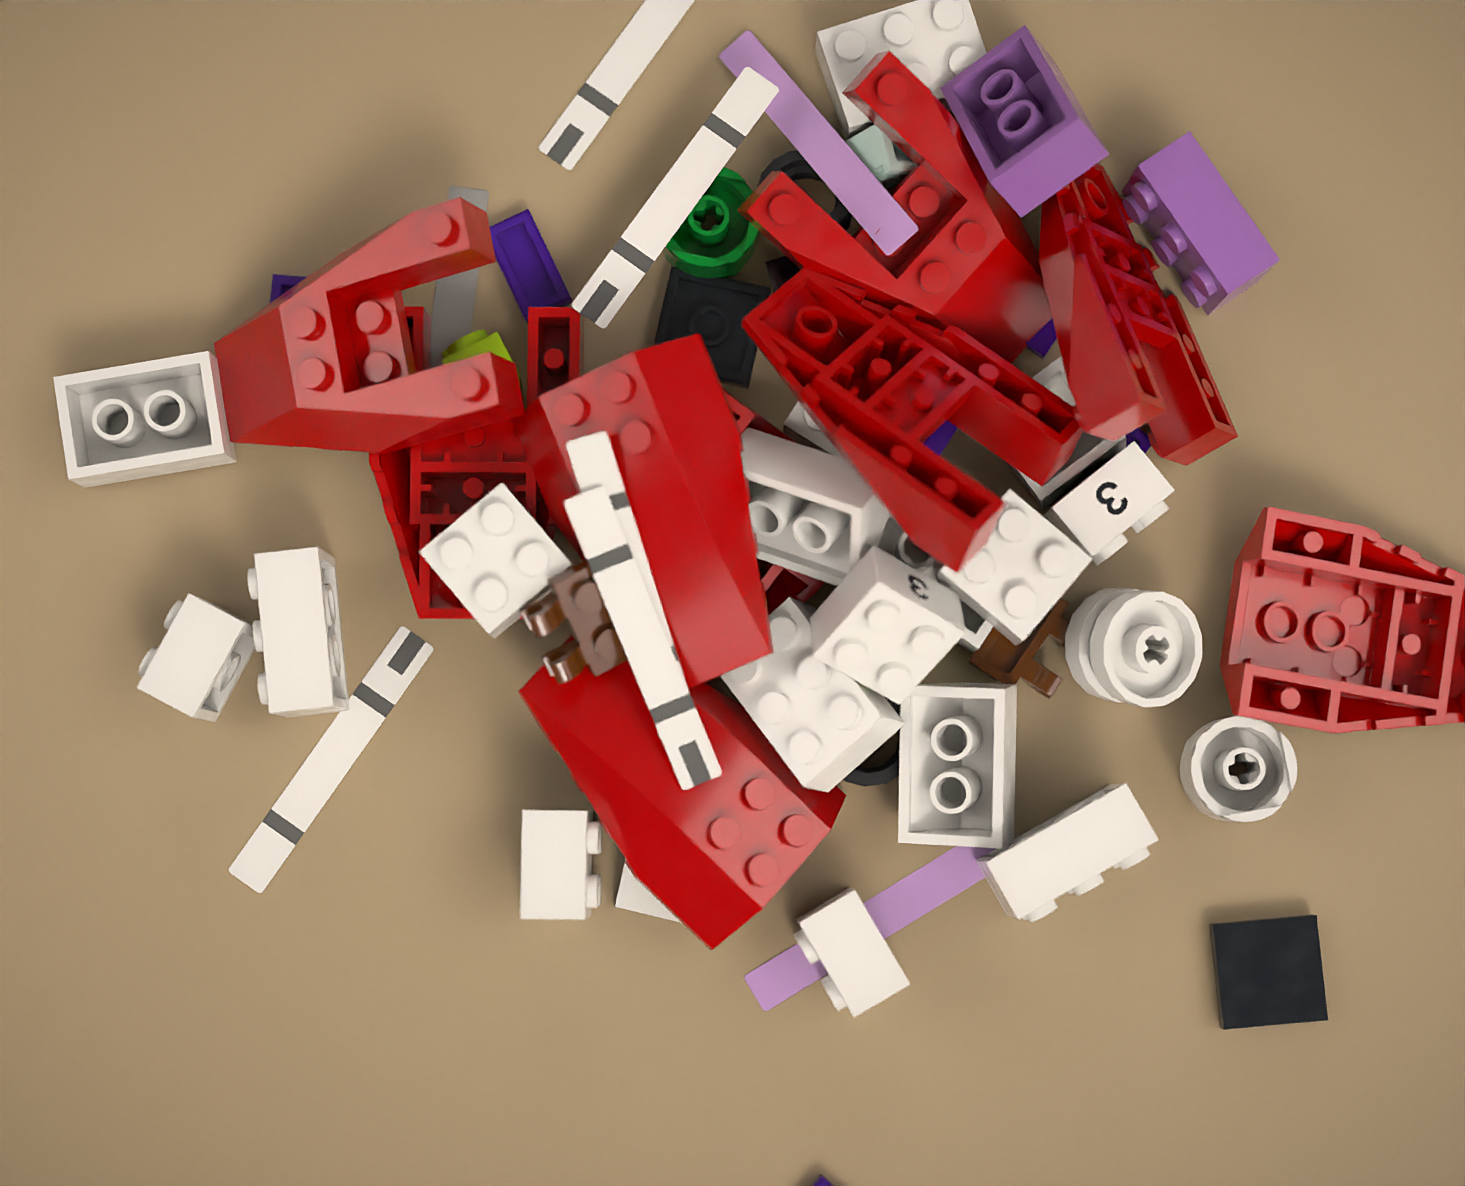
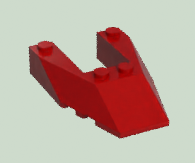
M891 51L877 53L846 87L842 94L916 164L890 195L918 226V231L891 255H886L862 226L853 236L849 235L783 171H772L737 211L799 269L802 270L805 267L867 291L864 299L893 310L899 304L917 311L916 320L943 331L950 325L960 328L1012 364L1027 347L1026 343L1052 318L1048 297L1043 286L1044 280L1039 263V254L1018 213L989 182L958 122L930 89Z
M1097 163L1044 201L1041 209L1039 263L1067 383L1075 401V405L1072 408L1073 414L1079 426L1086 433L1113 442L1148 422L1151 431L1148 432V439L1154 451L1161 458L1188 466L1237 438L1238 434L1180 301L1173 294L1165 297L1153 275V271L1160 267L1150 249H1142L1141 245L1135 242L1129 225L1134 221L1126 212L1122 199L1104 167Z
M462 197L413 211L340 253L214 343V349L218 362L230 442L385 454L525 415L516 363L492 352L421 372H416L402 290L495 263L496 258L487 212Z
M804 267L743 318L741 326L810 418L912 542L958 574L987 544L1006 502L922 443L947 420L1043 487L1070 459L1083 432V429L1074 417L1073 406L960 328L950 325L943 331L916 320L917 311L899 304L893 310L864 299L867 291Z
M404 306L416 372L431 369V317L424 306ZM528 307L527 407L540 395L583 375L584 317L573 307ZM516 417L385 454L369 453V464L381 495L382 505L399 552L398 556L418 619L476 620L421 555L420 551L501 483L507 487L553 541L557 525L551 518L513 420Z

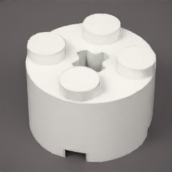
M1233 716L1215 720L1202 726L1186 741L1180 760V778L1186 795L1201 813L1221 821L1252 822L1269 817L1282 806L1290 791L1293 790L1297 780V760L1289 740L1272 725L1265 721ZM1235 760L1238 763H1245L1247 767V772L1240 774L1239 779L1237 776H1230L1228 767L1233 765Z

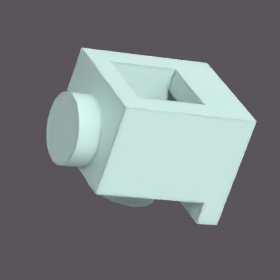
M875 124L845 141L885 189L901 182L900 176L907 175L916 166Z

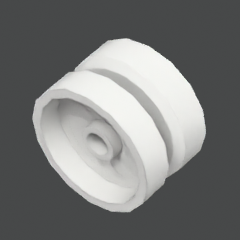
M1105 588L1087 597L1072 614L1065 635V658L1073 679L1088 694L1103 700L1118 703L1125 702L1129 705L1140 707L1164 706L1182 696L1195 680L1202 660V633L1194 613L1177 597L1162 591Z

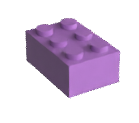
M1026 25L1022 26L940 88L989 182L1021 218L1109 155L1057 64Z
M1190 131L1139 164L1122 190V194L1125 197L1122 200L1123 206L1130 218L1137 225L1142 223L1145 225L1154 238L1151 244L1157 257L1167 267L1173 265L1183 280L1180 285L1185 297L1195 308L1202 307L1207 316L1258 283L1280 260Z

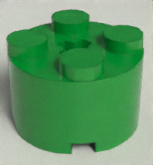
M723 167L663 249V253L671 265L697 277L726 278L738 274L752 258L758 245L760 231L737 211L753 193L746 184V181L738 173ZM707 216L716 217V225L712 227L711 231L701 229V223L706 221Z

